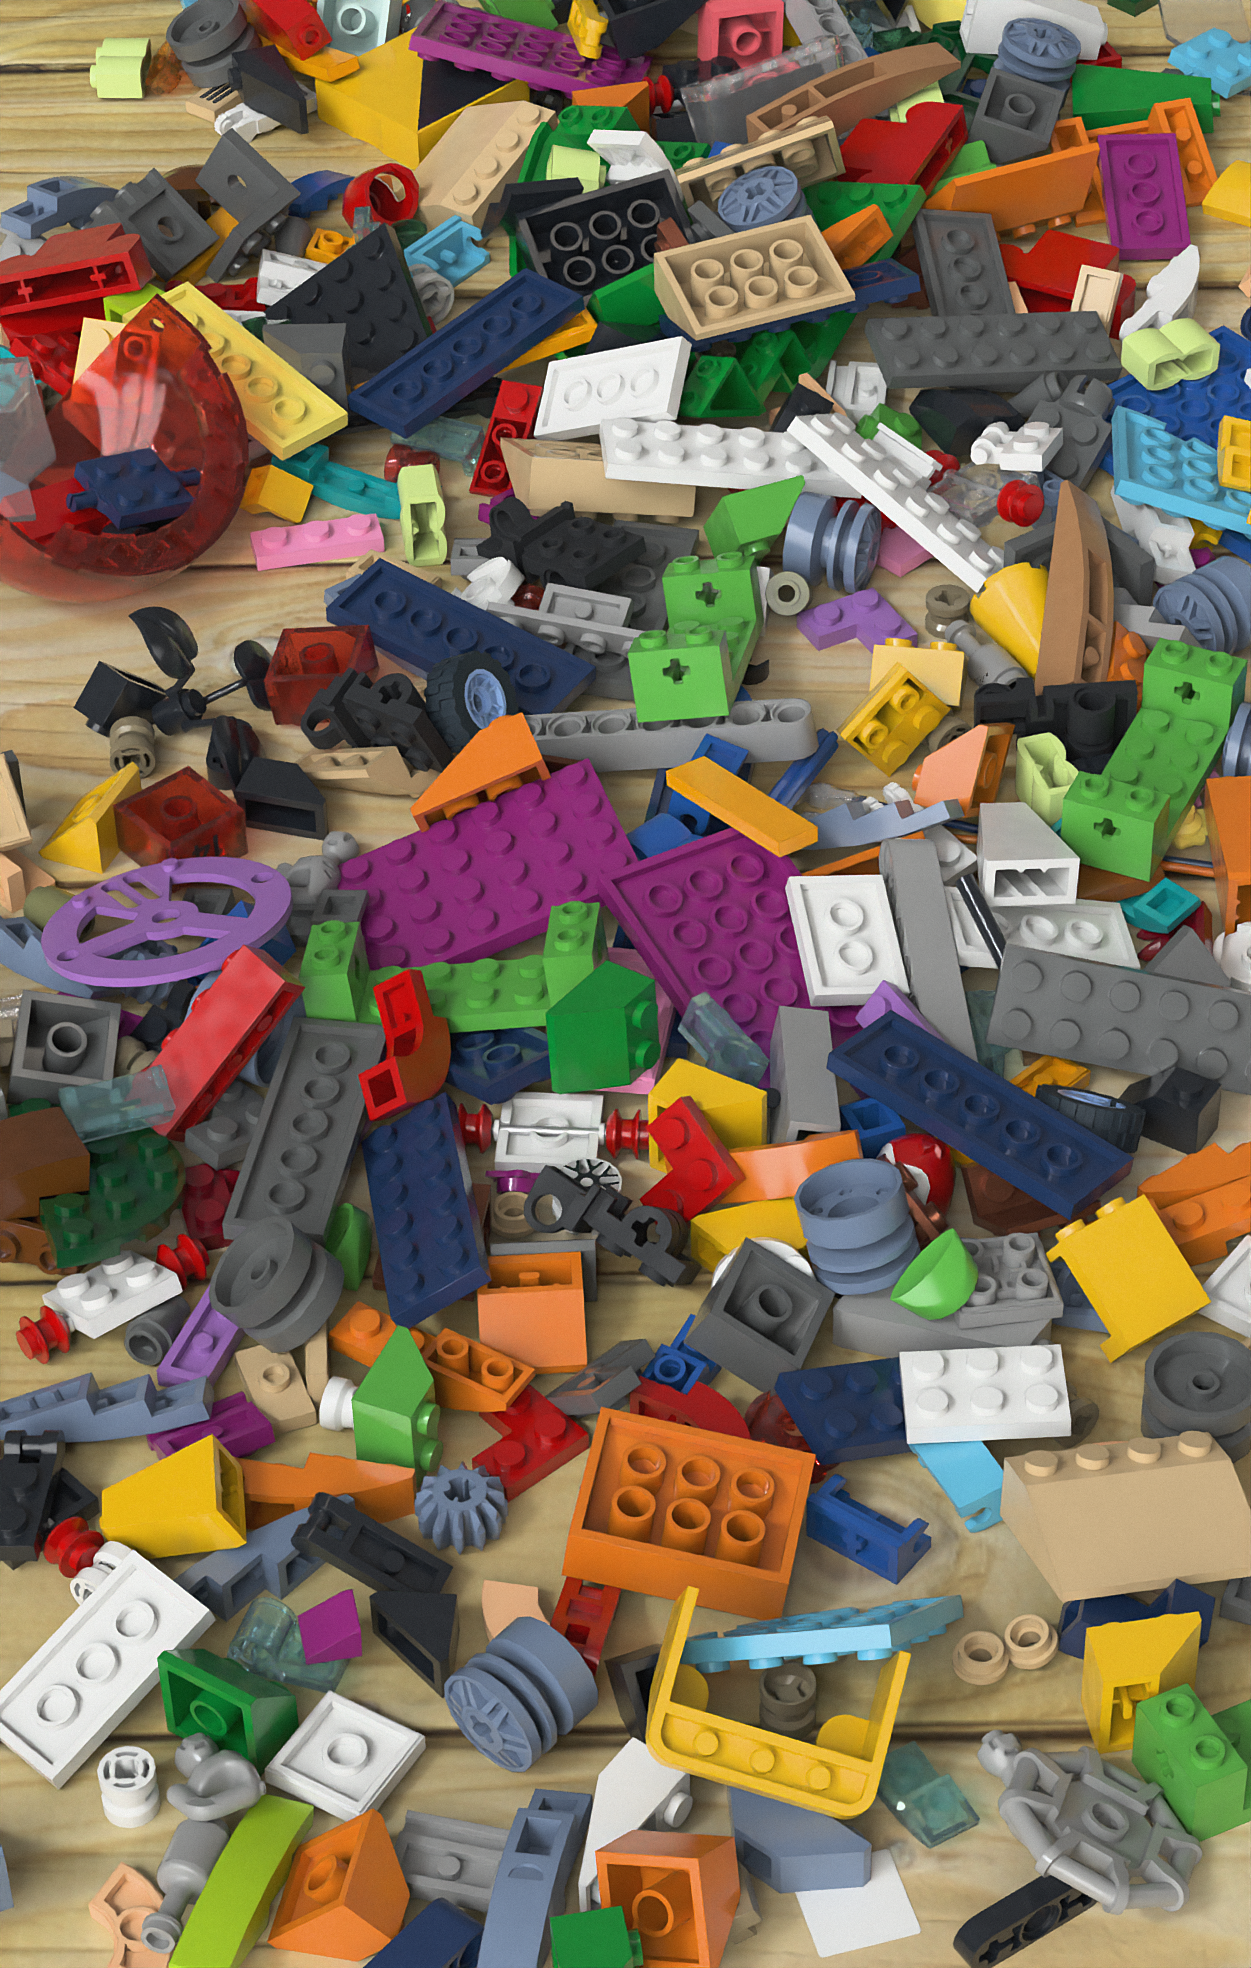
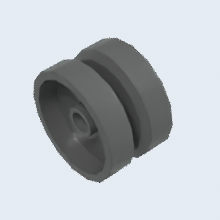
M198 0L179 13L173 19L166 32V40L177 58L182 60L181 65L194 86L201 88L217 87L229 82L227 70L228 68H233L232 52L258 48L263 45L250 22H247V15L238 0Z
M269 1216L250 1225L234 1239L221 1256L211 1277L208 1294L213 1309L237 1327L243 1328L246 1334L271 1353L287 1352L306 1342L322 1327L331 1315L342 1293L345 1274L340 1260L316 1242L310 1241L309 1236L283 1216Z
M1187 1332L1171 1336L1157 1345L1145 1362L1144 1393L1141 1409V1432L1144 1437L1156 1439L1179 1436L1186 1431L1209 1432L1229 1456L1233 1464L1247 1455L1251 1450V1351L1238 1340L1215 1332Z

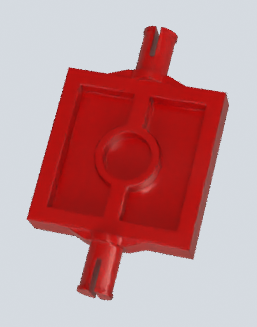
M69 332L15 337L9 349V352L21 361L14 366L15 377L19 380L32 378L41 380L51 386L62 397L71 398L80 338Z

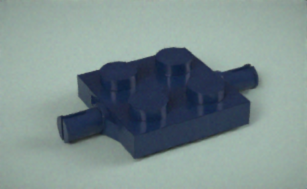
M150 447L77 462L74 477L85 491L68 494L66 504L68 509H71V512L88 508L97 509L105 514L119 530L192 514L195 499L185 488L198 486L201 477L195 467L177 472L168 469Z

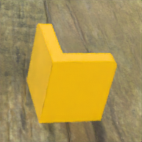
M273 465L253 468L239 508L251 514L268 511L293 524L300 523L314 485Z

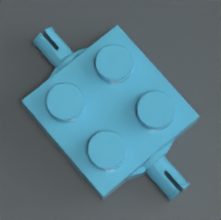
M1214 27L1173 48L1168 63L1181 70L1184 75L1211 78L1212 90L1227 99L1251 86V39L1246 43H1239L1228 32Z

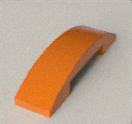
M858 1129L813 1134L801 1141L727 1149L746 1179L718 1204L795 1196L799 1185L813 1173L839 1162L863 1159ZM664 1156L668 1174L673 1168Z

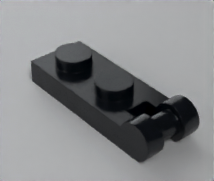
M8 1430L5 1434L4 1457L0 1468V1561H38L65 1456V1436L62 1430H44L42 1435H27L25 1430ZM27 1457H40L39 1463H26Z
M324 1492L315 1494L308 1507L310 1516L307 1522L299 1524L291 1538L292 1545L301 1553L321 1558L375 1591L440 1593L453 1569V1566L340 1499ZM335 1525L345 1531L340 1541L326 1533L329 1526Z

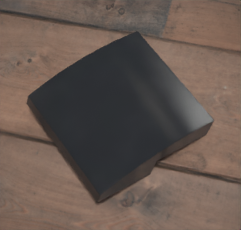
M578 177L505 184L500 202L489 204L480 234L483 239L516 236L515 213L580 195L583 193L584 187Z

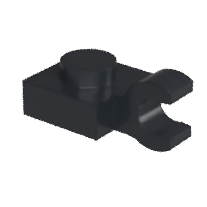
M183 979L176 982L169 993L166 1009L163 1010L154 1004L130 1036L143 1042L147 1047V1051L161 1052V1045L165 1037L172 1030L180 1027L185 1021L191 999L197 988Z

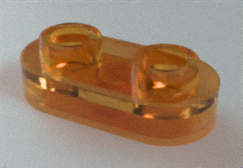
M167 40L153 56L145 86L157 95L162 94L164 91L167 94L171 93L177 87L182 77L178 74L182 67V60L177 58Z

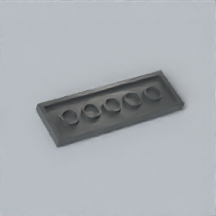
M920 208L911 223L932 316L1015 314L991 214ZM1030 383L950 386L949 388L1020 393Z
M1097 311L868 318L864 329L888 389L1032 383L1046 370L1050 372L1060 370L1069 381L1076 375H1087V381H1092L1093 378L1105 381L1118 380L1122 371L1121 363Z
M615 520L613 527H620L625 531L644 536L647 552L590 591L631 598L634 609L628 628L641 631L664 630L667 634L669 623L662 576L668 563H673L674 559L682 556L696 555L699 546V530ZM566 644L564 651L596 666V679L580 695L635 701L628 658L620 653L605 651L604 653L597 654L586 651L579 645Z
M1005 944L985 1035L986 1043L1150 1076L1177 1066L1222 1084V1090L1251 1095L1250 991L1019 945Z
M293 1017L222 1223L224 1239L234 1240L250 1225L266 1217L283 1216L307 1234L310 1241L316 1242L325 1249L368 1115L358 1074L385 1061L387 1044L383 1025Z

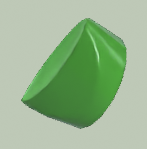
M344 1203L338 1207L325 1249L342 1263L345 1274L343 1288L357 1291L369 1258L373 1223L367 1212L351 1203Z
M954 1228L938 1236L913 1260L895 1285L890 1300L927 1320L942 1319L955 1313L967 1302L976 1287L978 1267Z

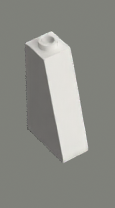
M967 0L959 31L966 53L998 54V46L1002 41L1003 29L1009 21L1018 18L1047 20L1063 26L1077 37L1081 43L1079 59L1097 60L1100 46L1105 45L1108 35L1107 24L1102 21L1098 7L1079 0Z
M1025 802L980 803L976 846L979 888L988 906L1076 904L1080 858Z

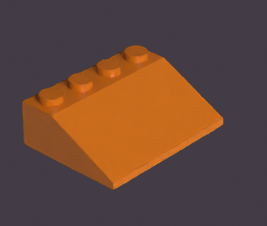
M1095 142L955 178L922 204L921 209L991 214L998 243L1002 242L1001 237L1013 234L1015 240L1031 236L1037 232L1036 228L1048 225L1049 230L1063 228L1072 223L1071 217L1080 212L1084 207L1100 151L1099 144Z
M601 1407L568 1533L562 1575L674 1601L679 1598L687 1586L699 1589L695 1603L697 1606L759 1620L782 1617L816 1454Z

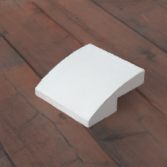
M593 130L587 144L611 165L605 177V180L610 185L669 169L680 199L683 201L684 197L679 181L669 160L647 132Z
M262 249L257 282V302L272 306L328 264Z

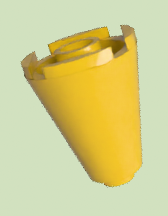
M1022 562L1003 568L983 582L986 590L979 598H977L976 594L973 595L970 612L976 624L998 645L1002 646L1035 681L1049 572L1041 564L1040 569L1032 568L1029 562Z

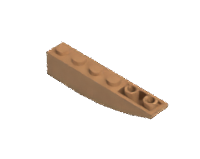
M938 42L904 47L845 65L807 82L747 115L748 143L758 140L762 134L768 131H784L795 127L799 121L811 116L820 118L827 115L833 122L836 136H839L855 127L860 120L864 118L870 119L960 69L961 62Z
M1065 480L1060 484L1034 687L1036 696L1043 695V686L1107 682L1113 634L1114 588L1107 534L1097 502L1069 480Z

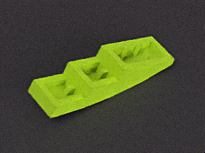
M265 1794L260 1797L255 1806L248 1809L216 1862L190 1914L169 1962V1968L240 1967L268 1926L270 1904L288 1879L292 1864V1854L313 1826L314 1805Z

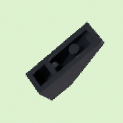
M276 45L232 52L233 68H228L227 70L229 85L232 91L239 93L243 103L301 135L309 133L306 99Z

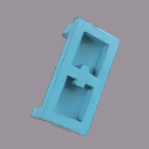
M457 215L452 216L404 249V257L408 267L414 264H426L449 280L453 288L490 263V253L481 247H476L471 241V237L477 241L483 239L480 234L481 230L461 221V217Z
M982 1441L908 1444L912 1452L916 1453L919 1457L917 1459L923 1468L928 1469L955 1506V1510L961 1518L975 1514L978 1510L985 1508L980 1515L971 1517L964 1523L969 1532H980L1003 1520L1000 1516L1003 1469Z

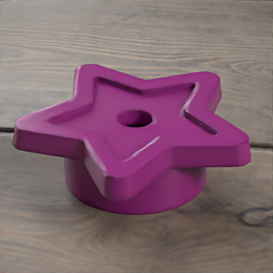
M518 1169L510 1171L487 1170L485 1177L494 1179L493 1182H497V1194L501 1195L506 1192L515 1191L529 1195L540 1173Z

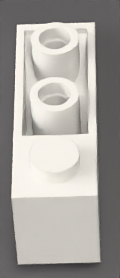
M634 1737L598 1776L578 1883L580 1912L601 1908L595 1856L596 1850L631 1830L667 1832L671 1827L677 1828L685 1821L692 1808L693 1798L690 1796V1774L659 1764L650 1755L646 1744Z

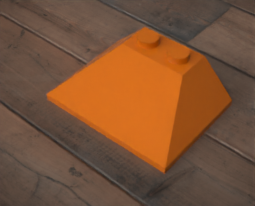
M1191 98L1155 103L1148 119L1144 121L1087 131L1081 117L1058 120L1055 123L1049 142L1051 153H1056L1097 142L1098 135L1176 133L1186 208L1201 206L1206 195L1218 179ZM1098 158L1084 207L1073 216L1076 228L1106 223Z

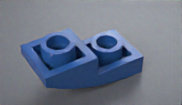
M323 170L296 179L291 184L301 194L291 203L287 215L309 218L312 211L327 210L328 200L338 199V194L344 193L348 184L355 179V176Z
M690 1314L670 1347L661 1344L655 1353L656 1357L650 1361L641 1375L642 1377L659 1384L669 1385L676 1391L686 1395L696 1381L707 1386L712 1382L722 1367L683 1343L696 1315Z

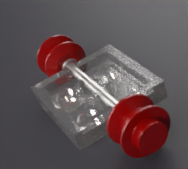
M939 450L925 452L943 466L940 471L935 470L929 478L932 483L926 489V492L935 493L943 498L950 506L948 511L959 520L964 519L977 528L989 525L993 518L999 515L1007 522H1014V524L1020 527H1028L1034 524L1041 516L1044 509V495L1037 474L1030 471L1000 470V464L984 463L978 465L971 462L961 468L959 461L953 455L944 454Z

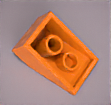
M520 712L514 716H500L494 719L487 728L478 731L410 808L411 813L422 833L429 830V826L445 819L451 821L454 815L476 807L482 802L489 800L490 802H495L496 797L517 789L524 784L531 783L540 778L542 781L551 778L523 713Z

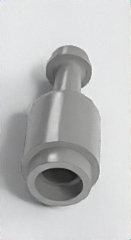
M956 620L947 627L945 631L947 643L956 644L957 650L963 651L969 657L967 664L968 675L979 687L989 683H1000L1013 690L1016 686L1017 678H1028L1027 672L1002 646L994 643L982 646L976 639V629L970 623H966L964 620Z
M188 1818L178 1825L157 1871V1882L160 1889L166 1895L158 1912L147 1915L142 1924L141 1940L148 1949L164 1954L171 1952L175 1945L178 1944L183 1932V1927L179 1922L187 1904H196L216 1862L230 1840V1829L222 1819L194 1821Z

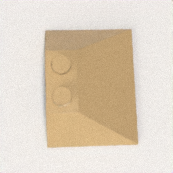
M427 681L412 682L426 703L424 688L427 687ZM345 740L329 749L314 747L294 762L300 766L316 786L385 795L410 794L412 798L420 797L441 774L433 769H429L427 772L417 769L405 758L401 757L396 746L373 747L371 745V747L352 748Z

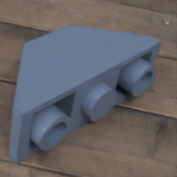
M727 1785L731 1835L735 1837L737 1862L740 1861L749 1873L780 1894L864 1887L871 1880L872 1844L856 1828L850 1825H842L830 1816Z

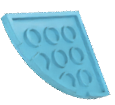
M1117 405L1111 419L1114 494L1119 495L1130 504L1143 505L1145 503L1161 508L1163 512L1172 517L1183 518L1188 516L1201 520L1206 526L1215 530H1225L1227 528L1243 533L1251 540V525L1246 523L1251 510V492L1219 486L1217 450L1195 437L1185 442L1164 431L1166 423Z
M961 1595L893 1601L892 1604L868 1608V1612L859 1613V1609L855 1607H845L737 1625V1629L723 1632L724 1637H718L717 1631L706 1632L686 1638L679 1663L695 1664L696 1670L700 1673H713L729 1670L730 1661L748 1659L750 1669H764L784 1665L783 1660L803 1657L804 1665L830 1663L837 1661L838 1656L856 1652L858 1660L888 1658L893 1656V1651L910 1649L911 1644L928 1641L929 1636L947 1633L946 1624L964 1617Z

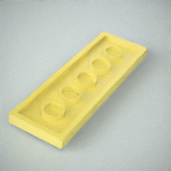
M188 281L122 315L123 324L165 330L161 360L282 461L348 425L347 411Z

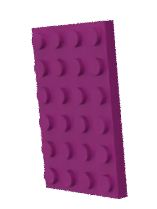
M438 0L412 33L408 50L418 52L417 56L424 60L439 61L440 58L455 62L454 66L461 70L476 71L477 68L491 72V76L498 80L513 81V78L528 82V86L535 90L549 91L552 88L565 92L564 95L572 99V91L641 82L644 77L649 75L654 58L643 55L638 58L621 60L615 47L602 44L603 48L600 58H588L578 53L572 35Z
M589 758L550 774L551 778L542 781L540 778L495 798V802H490V800L482 802L476 807L454 815L451 821L447 819L438 821L429 826V830L423 833L419 830L338 865L341 874V881L337 886L338 890H368L369 900L360 926L362 935L365 936L366 940L365 950L370 969L379 970L386 966H398L400 968L423 967L435 962H445L448 964L474 963L477 960L486 958L546 932L551 906H559L570 901H581L583 903L600 902L601 908L606 906L595 889L598 876L638 862V859Z
M731 827L599 875L595 889L720 1074L752 1085L758 1089L770 1088V1042L779 1006L828 1011L833 1050L863 1030V1027L855 1017L864 1005L811 1006L785 890L790 876L802 875L788 855L778 857Z

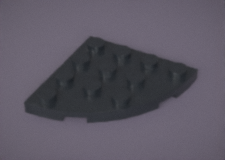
M386 223L380 225L264 311L266 314L265 318H267L266 324L346 323L351 367L368 369L367 374L377 375L433 335L394 228Z

